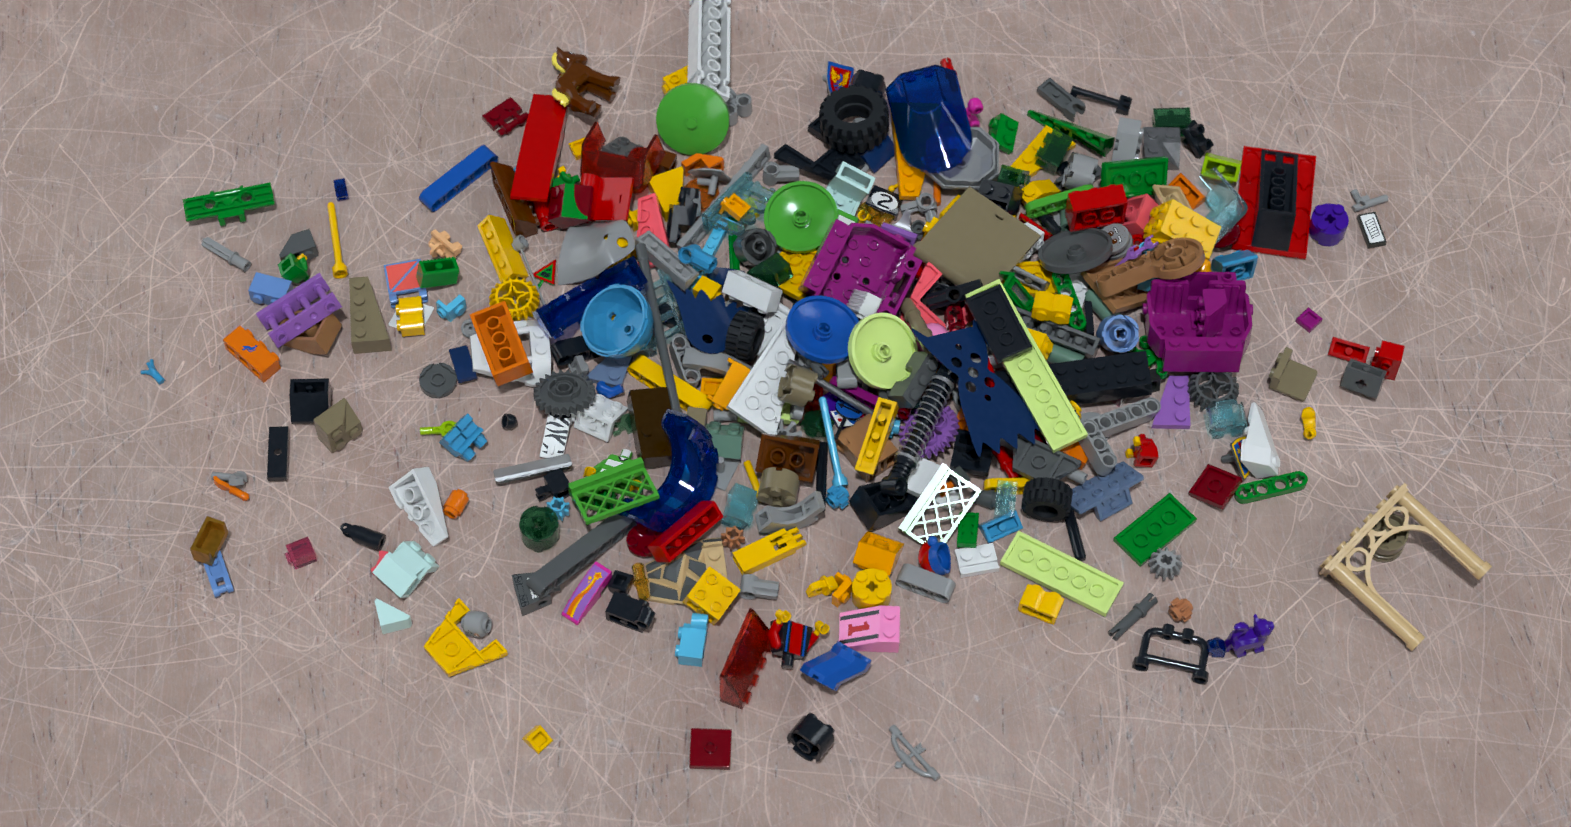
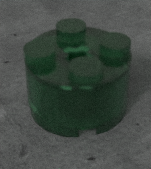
M532 506L522 513L519 529L522 542L526 547L540 553L550 549L557 543L560 538L559 522L556 513L551 508Z

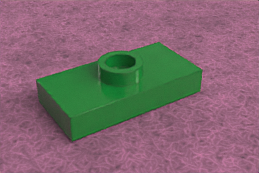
M967 512L959 523L957 535L958 548H977L979 513Z

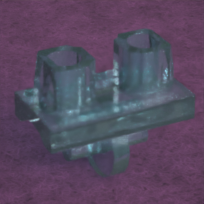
M997 480L994 515L1014 517L1017 482Z

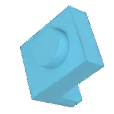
M461 295L457 296L447 306L440 300L436 302L438 315L443 319L446 318L449 322L453 321L457 316H461L467 309L465 298Z

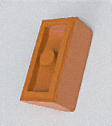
M1181 172L1168 185L1179 186L1193 210L1208 200Z

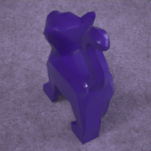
M1256 614L1253 616L1254 626L1249 627L1245 622L1237 623L1234 626L1235 630L1229 634L1223 644L1226 652L1233 649L1238 658L1246 656V650L1252 648L1256 654L1264 652L1263 644L1267 640V636L1275 628L1274 623L1264 618H1258Z

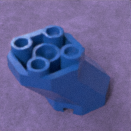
M837 641L830 651L803 663L800 671L837 691L841 684L867 672L872 660Z

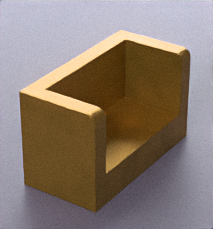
M206 516L190 548L195 561L213 565L228 535L224 521Z

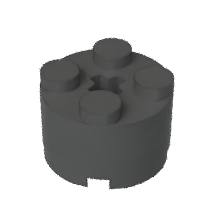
M754 228L741 232L734 241L733 248L737 259L742 264L754 267L765 265L774 258L777 243L770 231Z

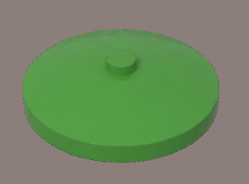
M685 83L672 88L662 98L656 114L657 128L665 143L672 149L687 155L705 154L715 149L724 140L730 122L728 107L724 99L714 89L699 83Z
M796 181L779 188L768 200L764 212L765 228L773 234L777 246L787 252L796 254L810 253L818 250L830 224L835 219L839 220L838 208L832 195L824 187L809 181Z

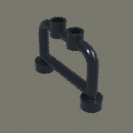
M1164 624L1163 628L1153 627L1144 632L1139 656L1135 657L1132 666L1134 669L1147 671L1149 663L1191 671L1193 672L1192 681L1197 684H1206L1208 682L1209 673L1206 671L1209 656V645L1203 638L1195 636L1193 629L1184 628L1181 633L1174 631L1175 627L1173 625ZM1158 635L1165 640L1176 639L1184 644H1198L1201 647L1199 665L1147 654L1150 638Z

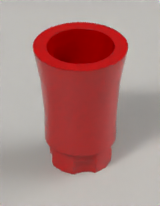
M551 190L547 202L531 201L540 228L544 232H550L558 228L557 225L548 221Z

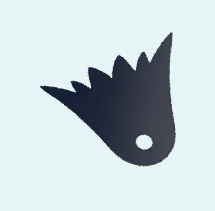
M667 280L677 301L685 333L691 344L705 353L716 354L724 351L727 331L734 315L739 310L748 312L751 307L741 306L736 308L737 302H732L726 306L723 295H719L710 301V298L703 290H700L695 298L689 289H686V294H684L676 285ZM710 335L713 338V342L705 343L702 336Z

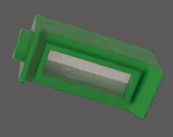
M1000 271L999 275L1005 281L1002 285L1014 306L1030 312L1033 308L1034 299L1015 277V272Z

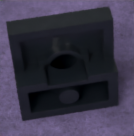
M958 429L957 432L959 434L956 435L950 469L954 470L960 466L965 473L988 477L994 450L983 442L982 452L979 457L969 431Z

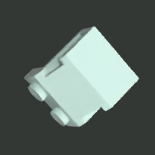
M843 161L835 171L837 174L828 183L826 190L834 198L838 209L855 216L860 202L869 194L876 178Z
M403 541L393 554L388 552L372 573L400 598H406L410 596L427 573L435 572L439 565L435 563L436 560L428 553L425 554L421 550L422 547L417 542Z

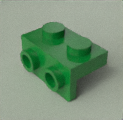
M1003 113L990 120L988 134L999 143V150L1010 154L1013 152L1019 122Z

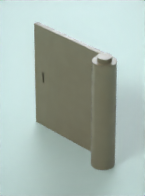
M969 186L925 237L913 245L916 247L913 256L921 259L925 265L927 262H930L942 273L941 276L955 286L981 279L983 286L998 279L1002 282L1003 278L999 275V272H1011L1041 238V235Z

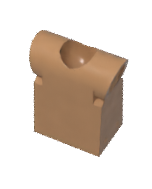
M870 413L857 420L853 426L841 430L838 439L835 440L837 450L845 454L854 468L872 418ZM888 439L874 475L857 472L867 483L894 465L893 458L898 449Z

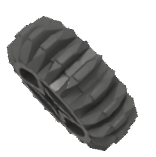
M1195 372L1191 375L1187 385L1189 387L1187 391L1190 395L1189 399L1194 401L1195 407L1200 406L1201 411L1207 409L1208 414L1211 410H1214L1215 414L1219 410L1224 413L1226 408L1230 409L1232 404H1235L1239 395L1237 379L1232 377V372Z

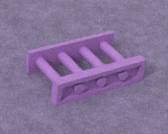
M320 273L256 313L266 330L273 329L268 335L277 348L342 307L333 292L327 295L326 292L330 288ZM318 297L321 298V299H320L319 301H317L316 303H314V304H312V305L310 304V302L313 301V300H315L316 298H318ZM302 307L305 308V310L298 313L297 315L294 314V312L298 311ZM288 317V321L284 322L280 326L278 325L280 321Z

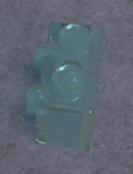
M735 483L729 491L721 524L728 527L736 525L739 531L744 530L746 526H750L754 517L751 513L758 502L755 499L757 491Z

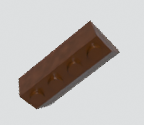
M490 162L492 183L515 238L518 235L526 238L538 234L537 226H539L537 216L532 214L533 207L531 202L510 199L515 175L513 167Z

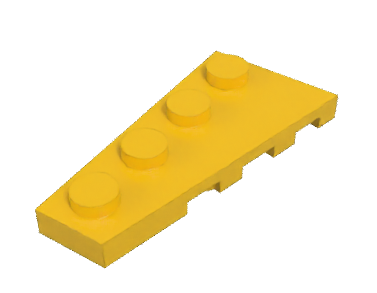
M1046 125L1004 173V177L1020 186L1035 176L1039 170L1048 167L1052 161L1064 156L1065 152L1074 149L1076 143Z

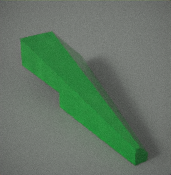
M1034 110L1027 112L1028 117L1044 127L1047 125L1072 141L1074 139L1080 141L1103 157H1106L1113 149L1115 137Z

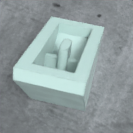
M379 599L375 600L382 634L407 629L412 626L410 615Z

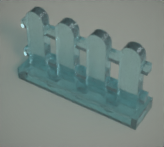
M745 172L702 214L703 228L708 231L712 228H721L727 231L730 236H741L745 232L744 224L753 225L756 223L755 213L764 214L766 202L776 192L775 189L765 188L758 181L754 183L752 174ZM733 193L751 206L750 210L739 222L728 219L732 216L726 211L722 215L718 213L722 207L720 206L722 200L726 196L729 198ZM751 195H754V196H756V197H758V198H760V199L757 200V199H755V198H753V197H750V196H751Z

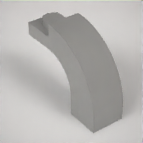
M814 491L801 502L789 507L779 508L767 505L755 514V519L759 532L772 534L783 528L789 531L795 527L799 530L819 520L817 515L826 508L821 492Z

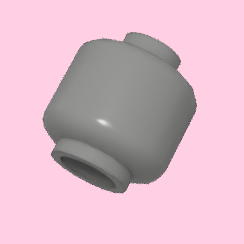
M472 610L462 617L461 627L467 636L484 637L491 631L492 620L486 612Z

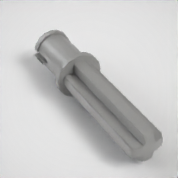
M209 237L202 240L203 247L228 261L229 265H235L244 272L249 270L251 262L239 256L238 252L229 250Z

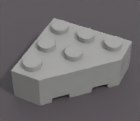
M1120 117L1112 161L1139 158L1144 129L1141 128L1142 121Z

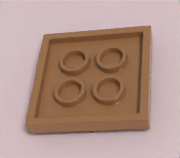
M1123 258L1100 264L1080 274L1113 314L1142 306L1143 303H1146L1148 291L1138 290L1137 284L1109 297L1100 295L1095 277L1099 273L1113 268Z

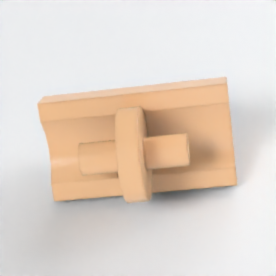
M436 229L431 231L432 237L428 243L431 248L430 255L434 258L440 256L444 259L445 257H455L456 259V256L461 253L462 245L458 241L454 243L449 242L450 235L446 231L440 233Z

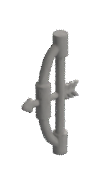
M892 725L889 728L891 742L897 756L901 759L900 762L896 761L895 768H902V764H905L917 774L937 781L941 775L933 767H930L920 755L927 748H923L921 743L913 748L903 737V733L896 725ZM896 739H899L911 754L907 755L901 750ZM915 756L916 759L925 767L927 772H924L923 770L915 766V763L911 760V758Z

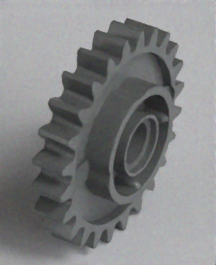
M569 369L566 372L559 370V373L552 371L551 376L545 374V379L540 378V383H535L536 387L533 388L536 406H539V410L545 409V414L552 412V416L559 414V417H562L563 414H566L569 417L570 413L577 415V411L584 412V408H589V404H593V399L595 398V385H593V381L589 380V376L584 377L583 373L577 374V370L570 373Z

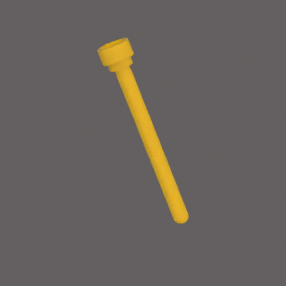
M329 202L327 208L335 259L332 272L334 278L341 279L348 275L347 266L342 262L335 205L333 202Z

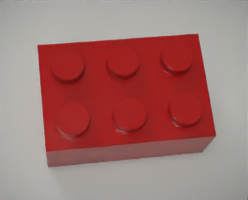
M1112 184L1107 187H1094L1089 190L1068 193L1065 216L1070 232L1124 223L1128 201L1123 185Z

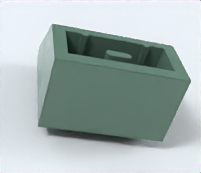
M712 421L710 424L706 423L703 433L702 456L740 459L742 455L744 426H740L738 423L721 425L717 421Z

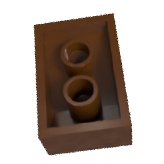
M762 433L755 472L762 473L765 469L776 467V471H782V468L796 473L799 480L812 482L820 440Z

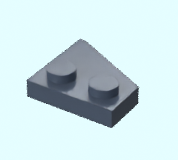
M633 355L619 359L606 357L586 376H589V380L596 384L599 381H604L610 387L618 384L623 386L628 373L627 368L633 360Z

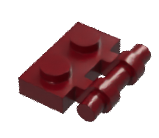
M510 97L482 115V119L493 131L500 128L496 132L501 137L504 134L508 135L511 133L512 129L516 126L523 125L527 120L528 113L525 112L520 115L522 108Z

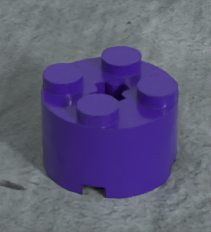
M1331 203L1315 207L1309 224V236L1312 240L1315 239L1318 241V244L1330 247L1337 245L1344 238L1349 223L1344 207L1340 204Z

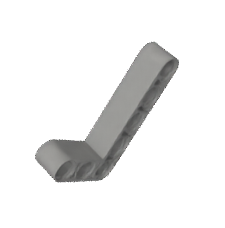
M1156 398L1143 399L1092 417L1082 423L1088 436L1078 442L1097 474L1107 476L1117 464V458L1105 437L1153 420L1161 409V404Z

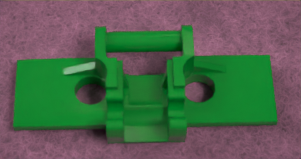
M271 182L249 187L240 185L239 188L219 192L210 191V194L182 199L186 222L218 216L220 227L226 226L224 218L239 215L240 222H246L244 211L275 205ZM252 196L251 200L246 201V197ZM212 204L213 208H206L205 205Z

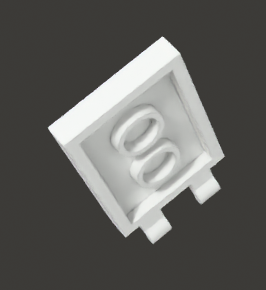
M920 457L916 469L912 470L907 480V493L920 497L941 466ZM950 491L948 493L949 501H958L960 491ZM937 493L935 496L936 505L948 503L946 495L941 497ZM956 504L950 505L952 513ZM942 506V507H941V508L946 509V510L949 511L948 506Z

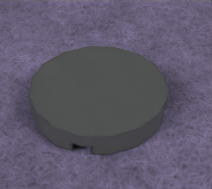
M433 363L422 370L419 376V384L425 395L440 399L453 393L457 387V377L455 370L450 365L445 363L434 365Z

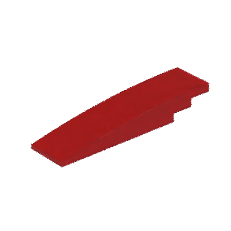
M533 94L510 199L548 201L564 138L568 106L564 107L558 103L552 95Z

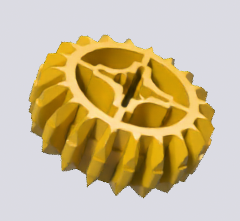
M509 276L508 281L502 279L501 284L496 283L495 288H492L489 296V305L492 306L505 301L513 321L528 320V317L533 318L534 312L538 311L540 295L537 292L536 286H533L531 281L526 282L525 277L519 280V277L516 276L512 280Z

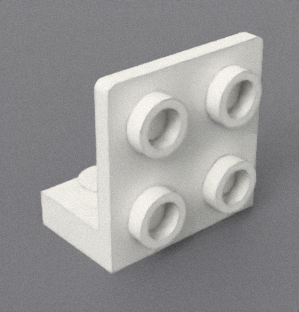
M595 393L593 404H589V408H584V412L577 411L574 428L608 442L611 439L615 422L627 412L628 407L620 402L605 398L604 395Z

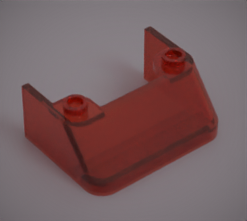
M594 122L582 142L580 176L583 173H589L600 178H634L632 193L639 194L643 192L666 154L659 136L654 134L647 148L636 147L630 151L628 156L604 152L601 149L606 140L598 122Z

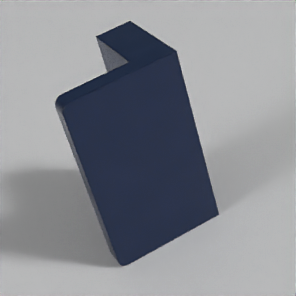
M887 134V137L884 141L882 140L879 146H874V149L870 151L865 150L864 153L857 152V154L865 161L871 172L876 173L895 155L894 143Z

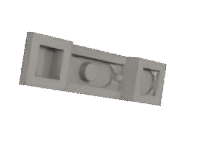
M686 347L684 349L682 366L697 371L704 368L725 375L731 365L727 361L728 358L736 360L752 369V366L744 361L724 353L710 354L702 352L697 348Z

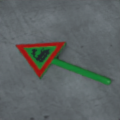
M556 259L533 273L534 278L541 280L538 284L539 289L544 282L551 285L555 284Z

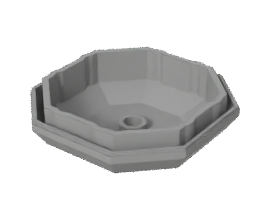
M944 126L926 140L925 173L943 189L967 190L970 186L974 190H979L982 178L994 180L999 176V143L981 127Z

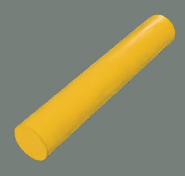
M747 460L743 464L757 497L760 484L751 461Z

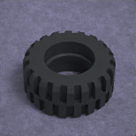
M850 85L847 88L845 86L841 87L838 91L834 90L831 92L830 96L828 95L820 105L821 135L829 146L834 149L837 148L840 152L844 153V151H847L849 154H854V152L864 153L865 150L870 151L874 149V146H879L882 140L884 141L890 128L887 102L879 92L875 93V90L870 87L869 89L861 85L860 87H855V85ZM852 116H861L866 118L863 121L855 123L843 121L845 118Z

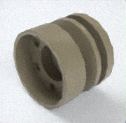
M1392 513L1389 516V523L1395 527L1402 526L1403 519ZM1384 517L1372 528L1374 531L1380 532L1385 529L1387 532L1390 531L1384 526ZM1409 531L1396 533L1384 540L1377 548L1372 559L1383 563L1397 559L1405 547ZM1365 535L1363 537V547L1369 553L1370 550L1367 549L1369 540Z

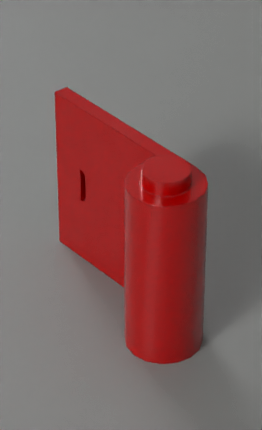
M581 174L580 185L594 187L590 221H628L634 178H600L594 174Z

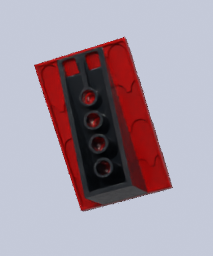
M1244 146L1235 213V223L1239 225L1241 233L1239 238L1232 244V249L1306 259L1316 156Z

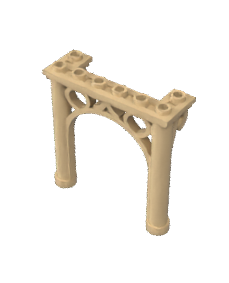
M1404 483L1401 487L1396 485L1386 496L1388 500L1383 499L1376 506L1378 511L1374 515L1370 513L1363 520L1365 525L1361 529L1356 527L1349 535L1352 538L1347 543L1343 541L1336 548L1338 553L1334 557L1330 555L1320 565L1322 570L1319 574H1323L1325 577L1330 574L1339 585L1347 588L1403 640L1410 651H1413L1425 636L1377 593L1371 581L1370 567L1372 558L1381 543L1399 532L1418 531L1433 538L1477 580L1481 579L1492 566L1487 561L1484 562L1408 492L1407 485ZM1393 512L1402 513L1404 517L1402 526L1395 527L1389 523V516ZM1412 516L1420 525H1408L1409 517ZM1384 517V526L1390 531L1387 532L1386 529L1380 532L1374 531L1372 528ZM1365 535L1369 540V546L1367 547L1370 550L1369 553L1362 547L1354 548ZM1356 552L1362 553L1365 557V565L1361 567L1352 566L1350 563L1351 556ZM1364 571L1365 583L1362 582L1353 572L1357 573Z

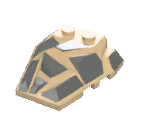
M721 537L702 539L692 543L671 562H656V560L646 563L649 600L669 605H675V603L685 605L682 601L709 566L728 579Z

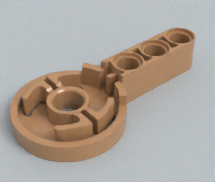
M1175 238L1165 241L1156 246L1152 251H1147L1146 255L1143 254L1136 259L1129 260L1099 273L1095 279L1100 295L1109 297L1151 278L1178 279L1185 277L1202 266L1205 261V253L1202 244L1192 238Z

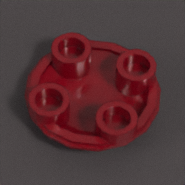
M640 521L637 523V526H634L629 531L626 537L627 546L635 555L641 557L653 556L647 546L664 531L657 525Z

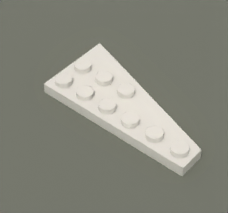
M787 317L726 407L765 434L777 435V427L784 402L779 401L781 397H778L777 394L781 377H785L787 374L784 371L787 367V361L789 359L795 361L796 350L789 342L785 330Z

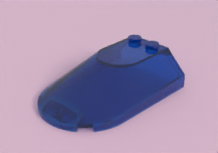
M931 65L899 74L885 90L903 159L909 166L918 168L921 172L925 173L945 172L958 166L963 162L966 154L970 152L973 137L956 71L939 65Z

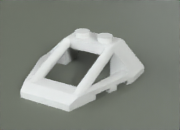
M544 320L515 321L514 324L518 334H526V338H529L531 356L527 357L531 363L533 373L511 382L519 381L525 383L526 386L536 387L535 383H540V378L545 379V374L551 376L548 325ZM477 334L470 336L473 372L493 377Z

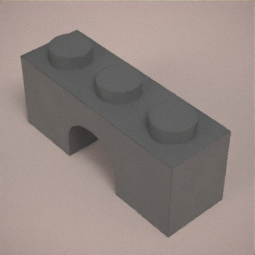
M924 351L914 352L905 366L911 372L910 376L903 381H896L888 394V398L891 401L897 402L899 408H914L941 363L932 353Z

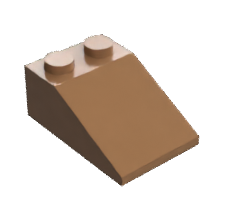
M298 310V311L294 312V314L297 315L298 313L302 312L303 310ZM332 313L285 343L284 346L310 354H327L342 324ZM288 317L282 320L279 326L288 321Z

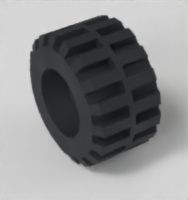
M739 310L734 315L726 335L725 350L727 355L747 362H751L759 351L764 335L765 325L763 316Z
M1048 477L1030 479L1024 486L1021 508L1024 513L1036 520L1048 522L1064 520L1070 515L1073 490L1068 484L1058 479Z

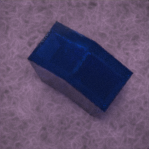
M345 178L333 180L337 201L349 199Z
M1219 637L1207 640L1208 651L1211 653L1212 658L1225 656L1224 640Z

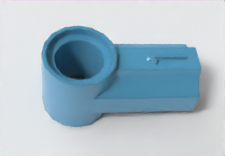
M697 244L682 247L678 252V257L682 263H690L709 274L713 272L718 263L717 258L702 251Z

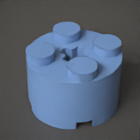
M1110 315L1100 322L1096 336L1100 338V345L1105 350L1117 353L1127 352L1133 349L1139 341V327L1136 321L1129 316ZM1117 330H1120V332H1119L1120 337H1117V336H1116V335H1117V333H1116Z

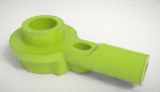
M445 421L438 427H420V435L436 434L441 435L443 438L456 422Z

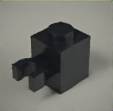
M561 468L549 471L544 476L545 486L535 489L539 502L550 495L552 499L553 497H564L565 499L570 496L569 481Z

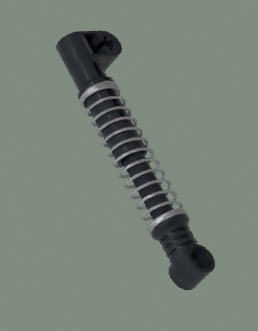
M955 345L958 350L962 349V347ZM956 357L951 359L955 367L960 368L962 366L960 359ZM942 363L937 373H934L931 377V383L928 384L929 389H926V395L922 396L924 401L920 402L921 407L916 409L918 413L913 415L915 420H912V426L908 427L910 433L904 434L907 439L901 440L903 444L899 446L901 452H896L893 458L894 465L889 475L881 480L880 488L884 495L903 496L907 492V480L912 470L916 469L920 456L923 455V450L929 442L928 437L932 436L931 431L935 429L938 418L941 417L940 412L944 410L943 406L947 404L946 400L949 399V394L955 386V378L959 379L957 374L950 371Z

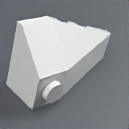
M1253 402L1251 403L1248 415L1249 427H1245L1244 431L1247 437L1241 443V462L1256 479L1278 475L1280 459L1277 455L1264 413Z
M429 467L412 469L388 487L396 505L400 509L405 510L409 520L414 521L418 525L419 531L433 547L448 538L437 483Z

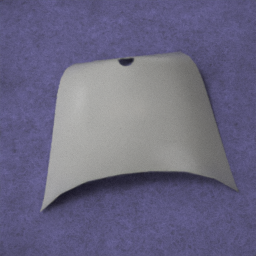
M624 220L603 223L588 222L569 227L559 256L558 285L576 283L592 278L630 254L635 248V242L628 223ZM620 237L625 238L628 241V246L621 248L617 244V239Z

